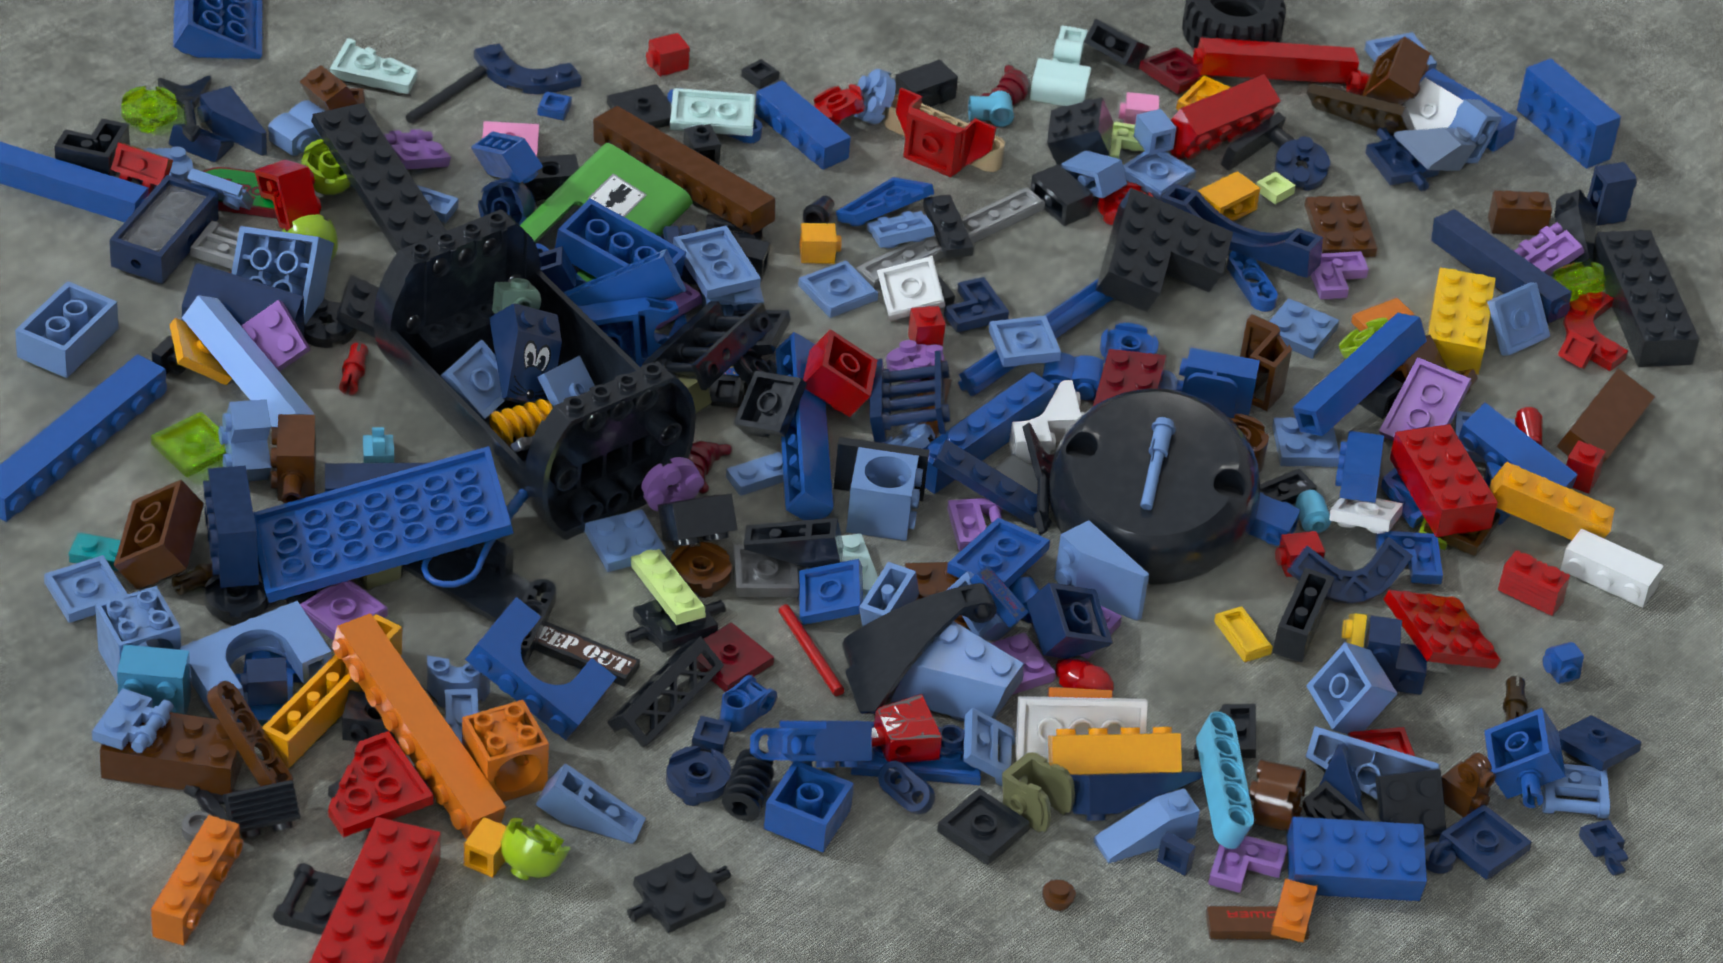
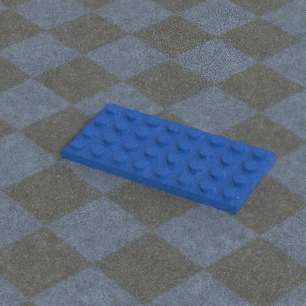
M489 446L253 512L257 530L258 559L269 603L514 534Z

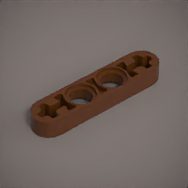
M221 681L212 687L207 694L208 703L258 784L265 786L293 780L288 768L237 687L229 681ZM237 719L243 722V724L246 727V732L240 729V727L237 724ZM254 747H257L262 752L264 760H261L256 755Z

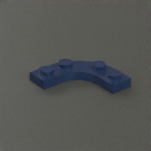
M500 43L474 49V58L479 65H483L486 68L487 77L503 88L507 89L508 86L523 89L525 94H545V92L555 93L581 87L582 77L571 62L548 68L531 69L514 63Z
M1389 537L1385 539L1371 560L1363 568L1347 571L1331 565L1307 545L1301 550L1286 571L1298 581L1305 568L1333 576L1334 582L1330 601L1346 604L1359 603L1379 595L1390 587L1413 555Z

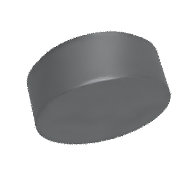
M195 811L186 815L182 821V834L184 838L192 842L207 816L211 814L204 811Z

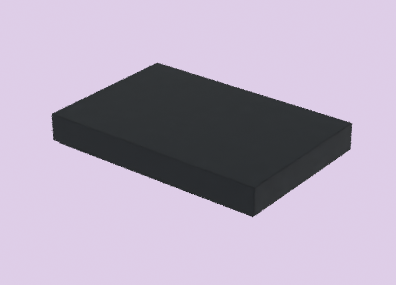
M839 437L833 489L850 491L858 447L919 456L918 468L923 469L921 487L915 486V489H920L919 501L923 502L929 459L928 449Z

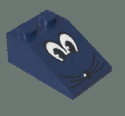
M513 303L489 317L502 398L520 404H526L527 402L535 403L538 399L549 401L537 377L558 367L562 344L558 316Z

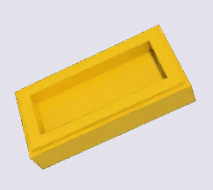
M1243 606L1215 614V624L1244 662L1271 655L1273 646Z

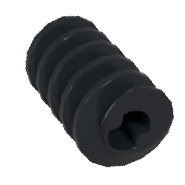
M750 748L744 749L739 753L722 795V804L725 810L731 816L745 821L758 818L768 793L767 790L775 775L773 769L774 761L756 759L750 753Z

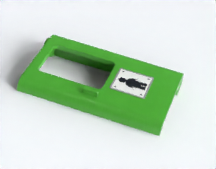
M605 143L520 226L536 243L573 206H582L591 198L660 237L664 227L671 226L692 205V199L680 186L618 147ZM582 269L577 273L586 282L596 279V277Z

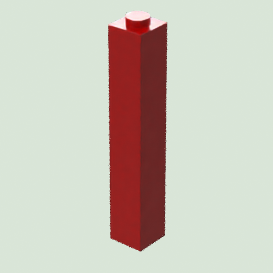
M1200 38L1198 48H1195L1193 52V63L1197 65L1200 75L1256 78L1265 74L1267 79L1347 84L1350 72H1357L1360 63L1354 47Z

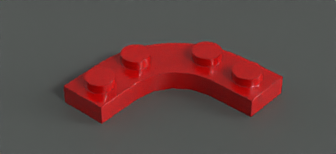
M1590 285L1570 301V309L1568 315L1564 316L1563 325L1567 332L1566 338L1572 330L1597 343L1598 346L1590 360L1610 372L1626 360L1629 350L1597 331L1593 322L1612 307L1614 298Z

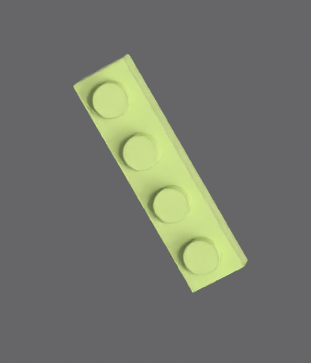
M660 549L646 550L641 554L631 556L632 569L676 625L706 617L705 606Z

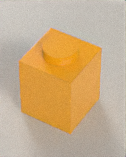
M801 223L799 241L801 263L835 264L836 252H841V235H836L835 224Z
M483 817L464 843V866L493 878L505 862L501 852V840L506 826Z

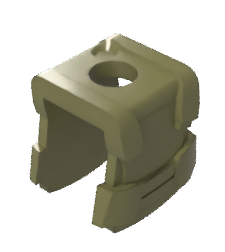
M1033 752L1027 753L1002 773V803L1029 820L1030 827L1037 832H1045L1049 829L1051 821L1050 806L1062 815L1073 809L1075 789L1071 774L1062 766L1057 764L1049 765L1047 759Z

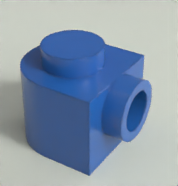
M1568 642L1547 648L1542 662L1545 671L1551 673L1556 682L1560 684L1580 678L1584 654L1575 643Z

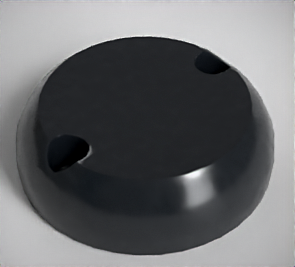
M1150 388L1128 391L1107 398L1085 412L1069 427L1054 455L1050 471L1049 493L1051 510L1061 534L1089 520L1149 573L1148 584H1166L1189 580L1205 574L1221 565L1238 550L1249 535L1256 519L1260 501V477L1258 463L1252 446L1238 425L1224 412L1211 403L1185 392ZM1166 417L1173 420L1176 431L1171 435L1168 456L1163 458L1153 508L1145 510L1140 505L1151 455L1148 452L1153 436L1151 426L1157 418Z

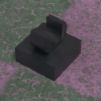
M168 336L151 352L152 362L165 368L166 375L169 372L180 375L187 369L177 363L171 336Z

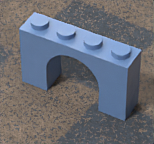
M298 601L280 606L275 610L250 618L245 622L222 629L217 633L180 647V650L189 651L191 684L214 719L218 718L207 700L208 691L221 681H229L237 687L244 698L243 687L230 668L233 662L242 655L253 651H271L286 657L303 684H306L332 658L330 648Z

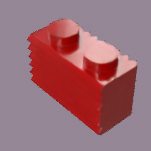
M1516 550L1503 566L1504 569L1497 590L1553 616L1564 602L1570 575L1560 571L1557 567L1548 566L1547 563L1537 561L1536 558L1527 553H1521L1520 550Z

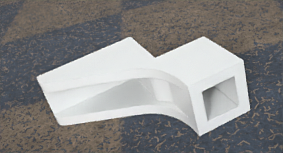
M1065 380L1059 384L1047 408L1040 416L1027 421L1012 422L1009 440L1011 454H1014L1026 463H1032L1022 428L1027 423L1032 425L1046 453L1050 454L1051 450H1055L1056 442H1060L1069 427L1084 414V412H1080V393L1075 392L1072 380Z

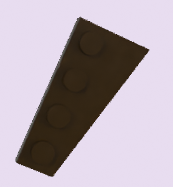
M1312 83L1306 91L1315 109L1374 131L1381 127L1382 129L1386 127L1391 136H1394L1396 131L1416 130L1406 106Z

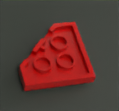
M387 731L358 742L355 756L341 778L335 798L332 797L328 806V816L344 838L371 828L376 817L392 820L433 805L434 795L393 736Z

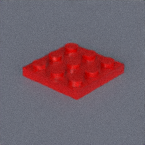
M1389 590L1383 598L1395 617L1402 620V627L1427 662L1496 669L1501 662L1500 657L1494 650L1493 644L1484 637L1479 630L1477 622L1471 619L1464 609V604L1456 597Z

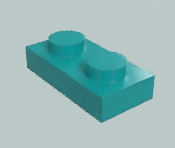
M78 532L68 553L69 562L77 564L103 555L112 570L118 571L114 567V562L121 540Z

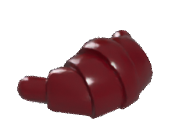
M1006 65L1004 67L1005 74L1000 78L996 88L992 89L991 93H983L980 96H990L996 91H1005L1011 96L1012 106H1015L1020 101H1024L1028 96L1030 80L1022 71H1019L1012 65Z
M705 441L693 443L688 459L695 464L704 479V485L699 490V493L706 494L708 492L709 486L705 482V476L711 470L713 463L720 459V456H728L732 453L731 445H718L717 443Z

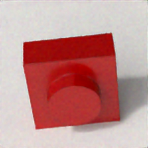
M1571 330L1557 355L1585 370L1598 344Z

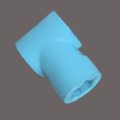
M996 91L990 96H970L968 102L969 120L976 118L980 121H991L992 124L999 127L1009 125L1014 119L1011 96L1005 91Z

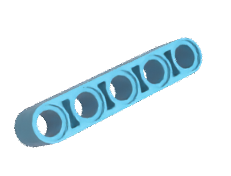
M1215 711L1208 716L1196 737V744L1214 837L1222 846L1235 849L1240 846L1252 827L1254 816L1235 723L1225 713Z

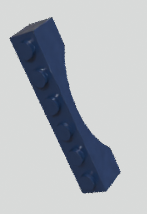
M1176 183L1161 196V201L1233 232L1229 247L1231 251L1304 278H1308L1321 265L1322 236L1300 228L1279 233L1260 232L1246 228L1219 213L1198 191Z

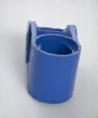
M747 675L737 685L723 694L720 720L732 722L731 732H740L771 710L776 702L777 692L772 688L766 689L757 683L754 676Z

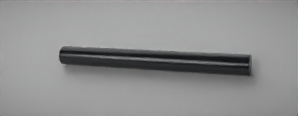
M479 65L406 114L407 122L413 124L486 75V68L483 65Z

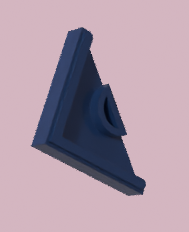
M1343 743L1337 746L1320 784L1326 780L1365 814L1360 799L1362 794L1355 771H1352L1347 755L1348 746Z

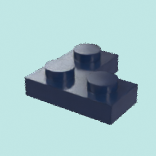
M984 276L959 282L957 292L965 302L945 306L944 316L956 333L989 325L990 321L1008 320L1009 310Z

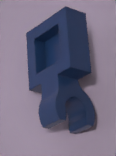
M1610 820L1581 826L1579 837L1593 856L1599 857L1603 855L1607 869L1612 875L1625 873V868L1621 864V862L1628 861V856L1623 850L1625 840Z

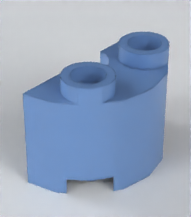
M427 656V693H430L431 696L437 699V705L445 708V689L477 688L478 701L484 702L490 693V679L478 672L469 662L463 667H455L450 664L449 659Z

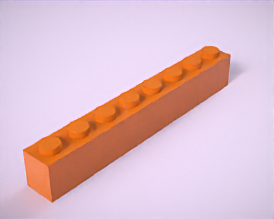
M369 613L338 625L332 642L335 655L346 664L352 680L359 683L365 692L368 703L377 709L386 729L393 732L404 754L410 757L420 777L426 780L431 787L435 800L438 804L444 806L450 815L453 826L460 830L467 840L483 817L501 823L506 806L372 614Z

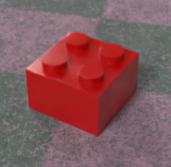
M829 329L809 351L803 378L807 383L805 389L830 404L835 410L851 417L871 396L878 360Z

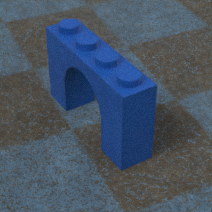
M516 597L480 639L465 660L516 701L524 700L531 714L545 723L554 733L567 740L617 677L593 658L587 662L571 682L563 685L548 684L534 677L523 663L521 644L540 620L541 616Z

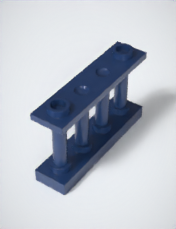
M935 351V365L896 371L884 369L882 358L877 359L870 396V423L874 442H886V430H891L893 426L936 420L940 435L946 434V422H951L949 405L945 404V379L950 378L948 361H942L941 351ZM935 377L934 380L892 385L895 382ZM934 391H935V394H930V395H923V396H916V397H909V398H901V399H894V400H892V398H891V397H898V396H905V395H912V394H920V393H927V392H934ZM935 406V409L891 415V412Z

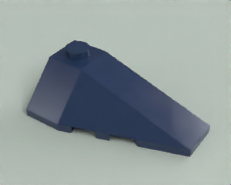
M1202 772L1073 774L1071 776L1074 782L1075 801L1072 811L1074 814H1086L1087 821L1106 820V814H1119L1157 796L1164 795L1202 778Z

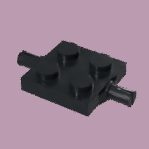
M721 599L707 605L703 604L705 606V618L676 625L659 602L653 600L633 607V618L640 627L626 631L625 638L629 644L647 639L655 643L663 653L681 647L685 642L700 636L704 639L718 631V623L712 616L724 613L726 607Z
M690 852L634 877L633 886L642 897L643 903L628 908V917L631 918L632 922H635L642 917L651 915L670 933L725 908L726 898L717 888L716 884L730 879V870L724 865L709 873L701 867Z

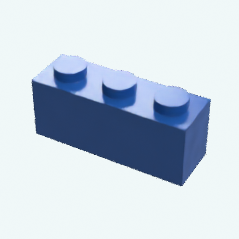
M1349 431L1348 440L1341 441L1335 486L1341 487L1339 498L1376 502L1384 435Z

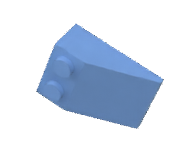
M1089 520L1062 533L1054 576L1057 583L1095 589L1101 606L1136 621L1142 619L1149 573Z

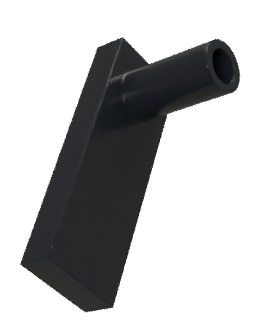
M1277 112L1229 144L1220 165L1229 171L1271 142L1280 148L1286 142L1295 140L1282 129L1286 117Z

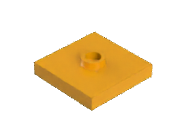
M175 318L169 324L179 365L225 385L232 380L231 376L186 322Z

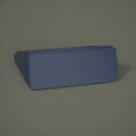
M185 123L173 125L169 138V145L182 147L186 152L212 162L220 160L234 146L233 140L200 128L201 133L196 141L190 142L182 133V126H185Z

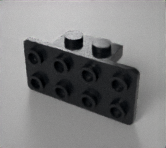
M497 539L476 578L458 587L432 585L424 578L422 573L423 559L403 565L404 570L493 622H496L516 597L522 600L531 583L513 572L514 549ZM485 542L434 556L428 564L430 575L442 581H455L468 576L476 567Z

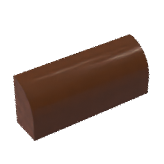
M1618 368L1556 447L1569 456L1579 440L1605 450L1606 453L1603 461L1605 462L1655 396Z

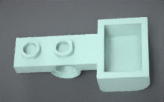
M1061 25L1059 37L1055 44L1053 60L1042 58L1037 60L1030 100L1061 106H1069L1085 100L1091 67L1082 66L1080 62L1087 30Z

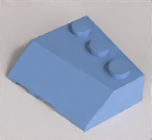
M240 226L231 274L304 296V324L306 325L324 299L334 243L315 236Z
M953 621L928 646L899 682L891 703L922 694L930 712L934 711L950 715L951 719L965 722V714L974 708L995 719L1023 681L1024 663Z

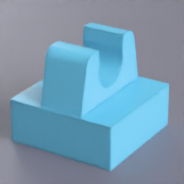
M372 427V435H363L364 463H394L393 435H384V427Z

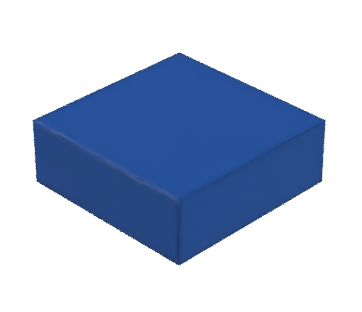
M545 92L538 106L537 115L564 121L572 105V97Z

